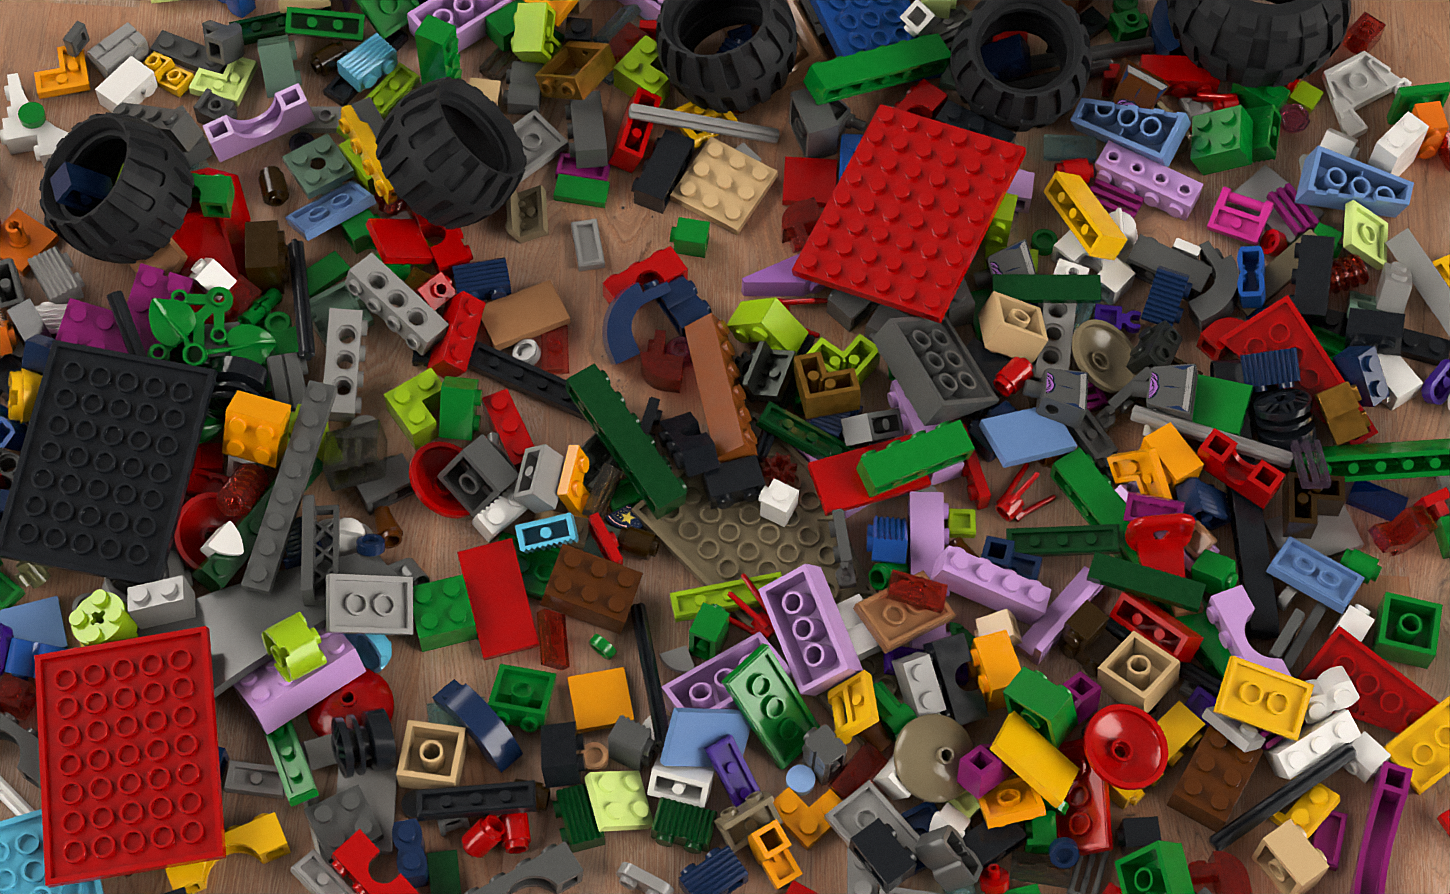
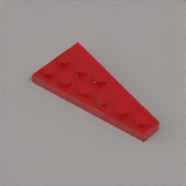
M1286 295L1218 339L1239 357L1240 355L1296 348L1301 380L1295 381V387L1290 388L1304 390L1312 397L1314 416L1327 425L1314 395L1345 382V380L1289 295ZM1358 402V404H1359V406H1360V407H1358L1359 411H1363L1364 409L1362 408V406H1361L1360 403ZM1369 417L1368 419L1371 424L1367 427L1369 433L1347 441L1351 445L1361 444L1379 433Z
M1338 625L1296 678L1302 681L1317 679L1324 671L1332 667L1343 666L1360 696L1353 705L1345 709L1349 710L1353 718L1398 734L1439 703L1340 625Z

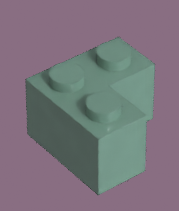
M288 35L258 39V52L267 98H272L275 93L297 83L302 85L300 70H294L293 60H298L295 42L289 41Z

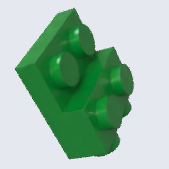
M500 664L488 705L505 726L508 724L520 726L522 730L529 733L541 730V726L546 725L549 715L550 701L556 684L557 673Z

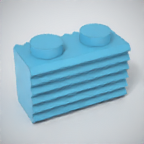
M378 33L369 37L337 61L338 73L358 92L374 86L378 78H381L385 73H391L398 64L397 51Z
M571 512L515 525L520 550L526 554H529V552L534 553L535 550L539 552L540 549L545 551L546 547L548 549L551 547L556 548L557 545L561 547L562 544L567 545L568 542L572 544L574 541L576 543L579 541L575 518Z

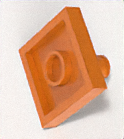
M17 208L1 224L0 260L13 259L18 273L24 277L31 270L28 259L47 251L49 248H53L59 241V237L56 233Z

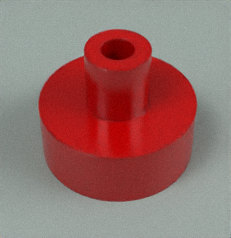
M1276 229L1266 231L1260 241L1263 253L1271 257L1279 256L1288 248L1286 235Z
M990 864L982 870L979 876L980 889L985 894H1004L1009 889V873L1004 868L999 867L998 864Z

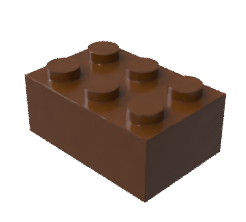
M562 544L540 605L621 634L643 573Z
M1209 725L1174 789L1167 806L1214 832L1219 831L1225 825L1264 750L1256 749L1244 753L1217 729Z

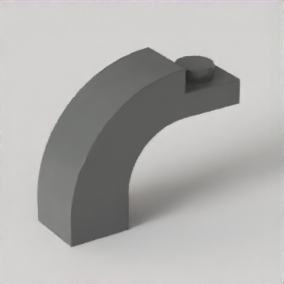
M1209 240L1199 245L1201 248L1200 260L1213 268L1210 275L1215 282L1206 293L1188 302L1189 317L1200 333L1214 321L1230 317L1239 297L1237 287L1238 269L1232 255L1224 258L1218 248L1214 249Z

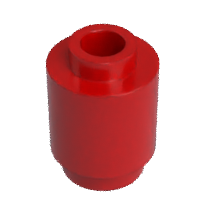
M1086 157L1061 160L1060 163L1054 164V173L1060 171L1079 175L1086 184L1089 183L1090 178L1094 177L1093 164L1088 162Z
M1024 357L1012 358L996 374V378L993 380L995 388L1006 397L1016 394L1024 386L1026 379L1030 380L1034 376L1033 366Z
M528 814L500 815L498 818L505 827L501 843L505 847L506 853L520 854L528 851L529 844L531 843Z
M494 815L480 818L462 836L465 852L472 857L483 858L502 840V835L505 833L504 824Z

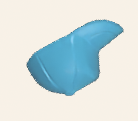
M343 634L355 647L365 668L378 673L389 663L392 656V643L385 635Z

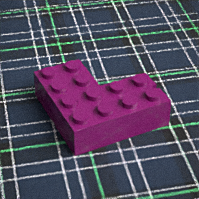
M140 263L127 305L147 355L148 349L152 345L162 344L155 338L149 322L151 300L153 298L171 299L172 292L177 289H182L187 294H193L195 283L192 278L169 272L167 277L164 270ZM177 295L174 300L179 301L185 299L182 295ZM69 298L55 340L128 353L112 310ZM175 348L170 352V361L172 359ZM157 350L153 353V355L158 358L162 357L164 354L161 350Z

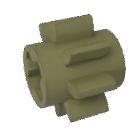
M18 562L15 566L19 570L15 578L25 587L31 585L33 589H36L51 577L47 571L50 567L25 562Z

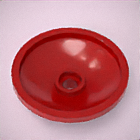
M432 442L422 446L411 459L409 465L411 486L420 501L433 512L447 518L459 519L468 517L471 514L437 478V475L463 449L447 442Z
M219 492L202 493L188 500L182 506L173 539L175 549L183 562L195 571L207 557L199 550L206 542L205 534L212 535L228 521L235 525L247 511V508L234 497ZM250 557L246 560V562H245L242 566H244V565L248 562V560L250 559Z
M365 668V673L308 708L307 717L314 733L318 737L331 734L332 718L341 716L346 723L347 714H353L360 726L363 711L381 707L385 709L391 723L394 715V698L388 683L383 677ZM348 696L354 698L350 703L344 702V699Z
M1128 704L1109 705L1093 715L1085 728L1083 746L1086 758L1094 772L1108 784L1124 790H1139L1151 785L1163 774L1169 754L1167 740L1155 719L1142 709ZM1115 750L1121 753V757L1115 753Z

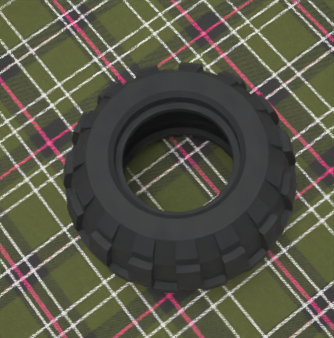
M1166 0L1168 6L1167 15L1172 34L1178 40L1187 57L1197 67L1204 68L1211 73V76L1219 80L1251 88H1257L1258 86H1284L1294 82L1296 79H1303L1316 72L1341 45L1351 15V0H1266L1275 4H1264L1251 0Z

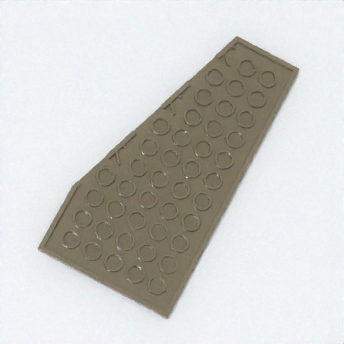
M754 410L750 413L752 418L750 426L758 440L762 429L755 426L760 415ZM776 436L766 461L758 463L765 486L769 487L773 479H776L799 490L798 505L785 527L760 516L761 502L758 500L735 503L726 509H711L702 483V473L688 477L683 469H680L674 475L676 478L680 477L686 484L688 491L684 505L658 520L643 500L631 509V512L641 521L642 525L649 532L655 533L656 539L703 586L742 579L741 574L743 573L748 578L775 572H781L782 576L804 564L821 567L836 604L857 594L866 599L877 593L871 586L851 546L850 539L849 544L857 587L839 589L835 573L839 569L840 563H835L833 547L838 545L836 537H830L828 521L833 520V515L825 516L807 467L809 462L790 444ZM761 606L751 608L757 614L761 611L766 614ZM744 610L730 612L735 619L754 628L751 625L754 619ZM775 633L768 642L788 665ZM883 650L860 661L863 670L872 675L873 684L882 681L901 704L904 703L897 677L884 674ZM832 688L817 696H813L833 716L832 705L828 703L827 697L828 691ZM844 702V703H843V707H844L845 719H846V723H848L847 714H846V708H845V702ZM858 734L853 736L863 747L868 743Z

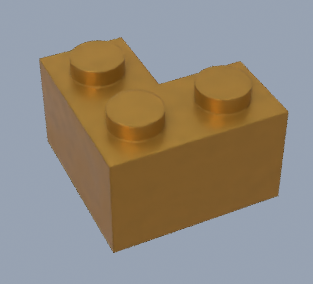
M821 351L794 356V377L806 419L860 410L861 389L854 368L827 373Z
M1349 381L1343 382L1314 395L1335 445L1338 446L1369 433L1367 427L1371 424L1365 410L1359 411L1358 409L1360 406L1357 401L1362 400L1355 384L1350 386Z

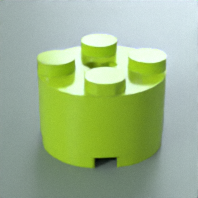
M103 589L94 591L69 616L72 632L76 639L84 646L138 638L136 633L138 626L128 613V605L116 594L106 592Z
M297 612L270 626L261 634L268 655L272 654L277 662L274 664L275 668L287 682L297 680L327 664L324 653L318 647V644L321 643V638L314 627L310 629L307 627V622L301 612Z

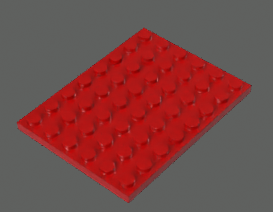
M880 104L792 268L793 276L941 324L1026 155V147Z
M207 626L34 655L45 885L52 888L225 859L226 844L210 629Z

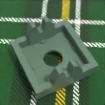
M328 133L282 156L283 163L308 199L319 194L324 196L331 192V190L342 186V182L355 176L354 169ZM318 158L326 162L325 167L320 170L313 169L310 166L311 161H316Z
M345 281L310 298L312 327L325 347L327 345L330 308L363 310V320H368V327L374 325V319L367 310L365 303L348 290ZM344 336L340 339V341H343L351 336Z

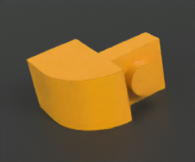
M777 819L748 836L749 846L758 865L761 864L776 890L803 874L788 849L792 844Z

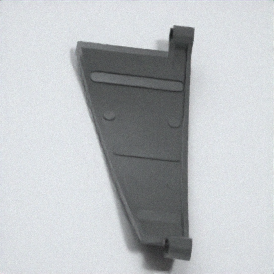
M357 553L339 558V574L413 577V586L430 582L429 577L413 558H405L390 565H386L379 555L363 556ZM323 560L316 568L325 574L333 567V564ZM301 566L278 572L271 595L245 590L242 588L241 583L196 598V617L141 630L138 627L136 633L138 637L207 626L210 629L214 696L217 697L246 675L274 658L272 654L269 656L265 649L261 635L263 631L287 617L301 612L307 622V627L309 629L314 627L318 632L326 627V605L304 606L301 593ZM326 583L316 590V596L326 595Z

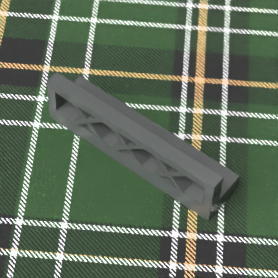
M314 494L303 495L302 598L304 606L326 605V595L316 596V590L326 583V575L339 574L340 508L339 505L316 506ZM317 515H333V520L324 527L317 522ZM326 535L333 543L323 550L317 545V542ZM324 559L333 564V567L325 574L316 568Z

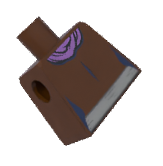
M1123 58L1110 90L1109 98L1118 105L1128 106L1129 104L1136 105L1139 108L1151 109L1168 90L1170 85L1163 78Z

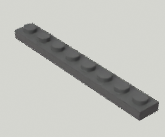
M309 380L241 583L242 588L245 590L271 595L338 391L334 385Z

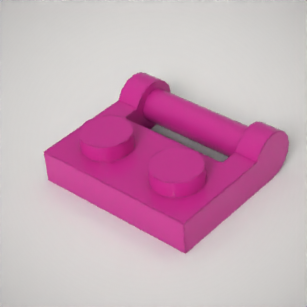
M1224 186L1207 224V230L1257 246L1268 218L1272 213L1274 203L1267 200L1262 202L1231 192V188ZM1231 202L1261 213L1258 217L1228 207L1226 204Z

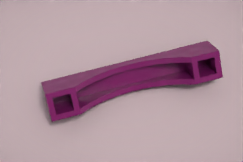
M1079 671L1062 684L1072 693L1078 719L1077 725L1098 710L1102 687L1083 672ZM992 743L980 744L962 757L959 762L957 783L977 799H980L1014 773L1008 765L990 750Z
M1384 761L1376 772L1349 894H1385L1386 877L1392 847L1407 799L1413 769Z

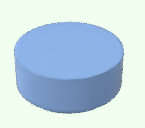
M793 766L787 772L786 786L787 788L790 787L798 796L807 795L815 786V774L808 766Z

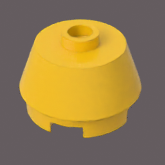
M23 368L21 371H10L8 381V419L20 421V424L30 421L43 375Z

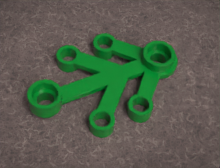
M214 287L207 294H187L182 289L173 291L171 299L174 300L177 295H182L185 298L183 302L186 304L203 306L198 312H194L196 315V326L192 331L193 343L204 345L205 320L213 314L214 328L210 332L211 342L215 345L224 344L227 340V332L224 329L225 312L233 305L231 292L224 287ZM222 296L224 301L217 303L214 301V298ZM217 332L224 335L220 340L215 339L213 336ZM181 338L180 342L175 346L154 344L148 349L147 357L170 361V352L183 339ZM157 350H161L164 354L162 357L158 358L155 357L153 353Z

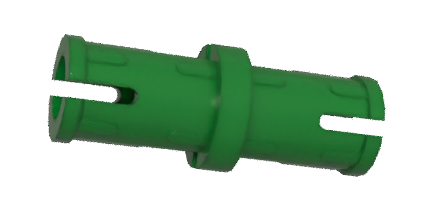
M276 288L268 289L260 299H255L251 302L250 308L238 317L237 322L241 325H256L261 319H266L271 310L282 301L283 297L280 291Z

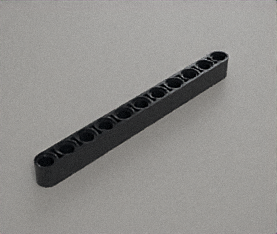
M1239 359L1211 361L1210 377L1244 384ZM1247 409L1240 436L1252 440ZM1238 453L1244 461L1256 465L1255 458ZM1226 485L1228 503H1230L1228 507L1231 508L1229 512L1232 513L1231 518H1233L1231 528L1239 585L1244 587L1255 608L1250 620L1245 625L1248 639L1278 638L1279 618L1273 577L1266 572L1270 565L1263 509Z

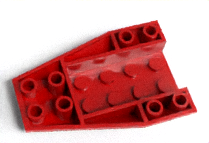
M210 167L191 171V173L199 175L222 174L231 176L235 194L231 218L204 217L200 199H192L191 206L188 208L183 219L185 221L181 228L177 229L172 236L173 240L188 256L179 275L189 277L192 273V266L201 258L205 259L207 257L217 261L237 280L229 289L233 296V305L225 312L224 321L238 318L250 308V285L245 270V222H251L239 176ZM195 284V289H194L193 294H205V293ZM222 297L219 301H214L217 303H221L224 301V298ZM189 305L194 312H198L203 307L201 305ZM213 314L205 320V324H214Z

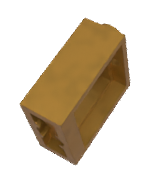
M568 41L535 74L543 97L584 100L616 66V61L610 45L607 43ZM576 68L581 69L575 76H569Z

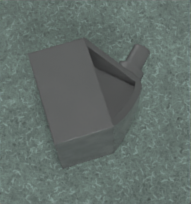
M807 88L791 92L789 124L805 158H825L835 155L841 142V135L844 134L846 128L851 129L852 127L864 132L867 126V122L855 118L856 115L851 113L850 108L842 100L817 105Z
M492 432L487 437L483 434L465 447L437 475V478L474 518L518 479L519 473L508 455L502 450V446L499 444L498 433Z

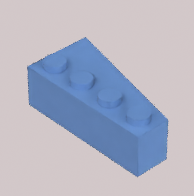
M1081 98L1070 119L1076 131L1105 143L1112 141L1166 167H1169L1191 125L1187 114L1183 112H1165L1163 109L1139 108L1136 105H1118L1114 102Z
M1318 145L1305 158L1294 203L1345 210V203L1355 200L1375 215L1395 218L1409 206L1414 182Z

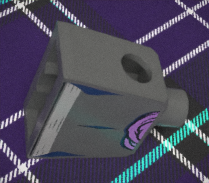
M1020 240L986 257L987 269L974 272L973 276L977 288L992 284L993 274H1036L1027 240Z
M1196 364L1152 367L1149 381H1133L1132 397L1147 398V408L1192 422L1198 381Z
M1047 368L1044 370L1039 382L1026 379L1022 394L1037 398L1036 412L1038 415L1078 429L1087 412L1088 372Z

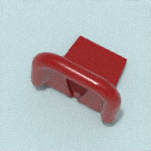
M1186 513L1138 517L1128 523L1125 540L1132 550L1137 551L1140 565L1185 578L1184 547L1192 538L1196 521L1192 515ZM1157 531H1168L1161 539H1156L1153 534Z

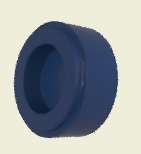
M376 534L360 536L356 540L357 553L363 556L380 555L385 551V539Z
M1060 837L1050 844L1049 857L1052 864L1056 867L1070 868L1078 862L1080 856L1079 849L1073 839Z

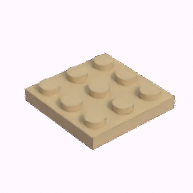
M710 137L670 194V200L738 235L778 177V171Z

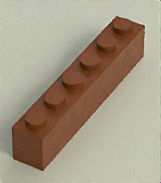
M710 313L684 327L710 438L715 443L720 463L752 455L758 456L755 446L757 438L750 426L752 418L744 402L746 394L739 382L741 374L733 358L735 350L728 338V334H730L729 327L724 320H719Z

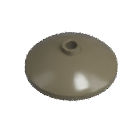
M1092 319L1083 322L1074 331L1072 336V352L1076 365L1080 371L1088 372V381L1097 388L1117 394L1140 372L1138 371L1133 374L1126 367L1131 357L1130 352L1134 347L1129 339L1114 325L1103 320Z
M940 714L919 716L907 723L897 737L894 747L896 773L903 786L920 800L930 803H942L953 800L966 790L957 783L959 762L962 757L974 749V745L966 730L950 717ZM942 751L947 755L946 761L942 759Z

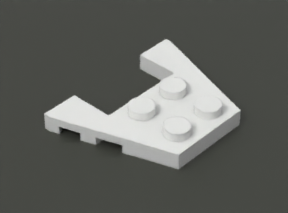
M1366 51L1323 71L1321 77L1342 133L1353 138L1365 134L1368 126L1355 112L1356 110L1391 92H1394L1396 95L1399 87L1411 86L1412 82L1405 77L1401 79L1390 72V67Z

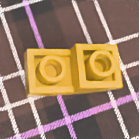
M155 51L142 63L154 71L159 87L177 97H181L189 89L194 78L193 73L175 66L171 58Z

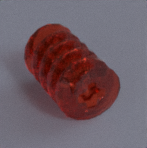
M1350 254L1347 257L1333 260L1329 296L1331 291L1334 294H1338L1340 289L1348 291L1350 286L1357 288L1359 282L1362 285L1368 283L1369 274L1367 267L1358 255Z
M251 463L238 466L217 494L216 504L220 512L227 517L247 514L268 487L269 478L267 473L258 465Z

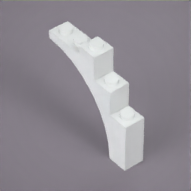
M18 73L7 75L8 85L4 86L7 101H11V106L7 107L9 118L2 119L3 129L0 130L2 145H7L10 155L34 151L36 160L42 161L43 167H45L48 158H51L57 148L56 145L62 138H65L68 132L55 127L47 120L42 126L35 129L24 127L19 120L18 111L22 105L29 101L24 94Z

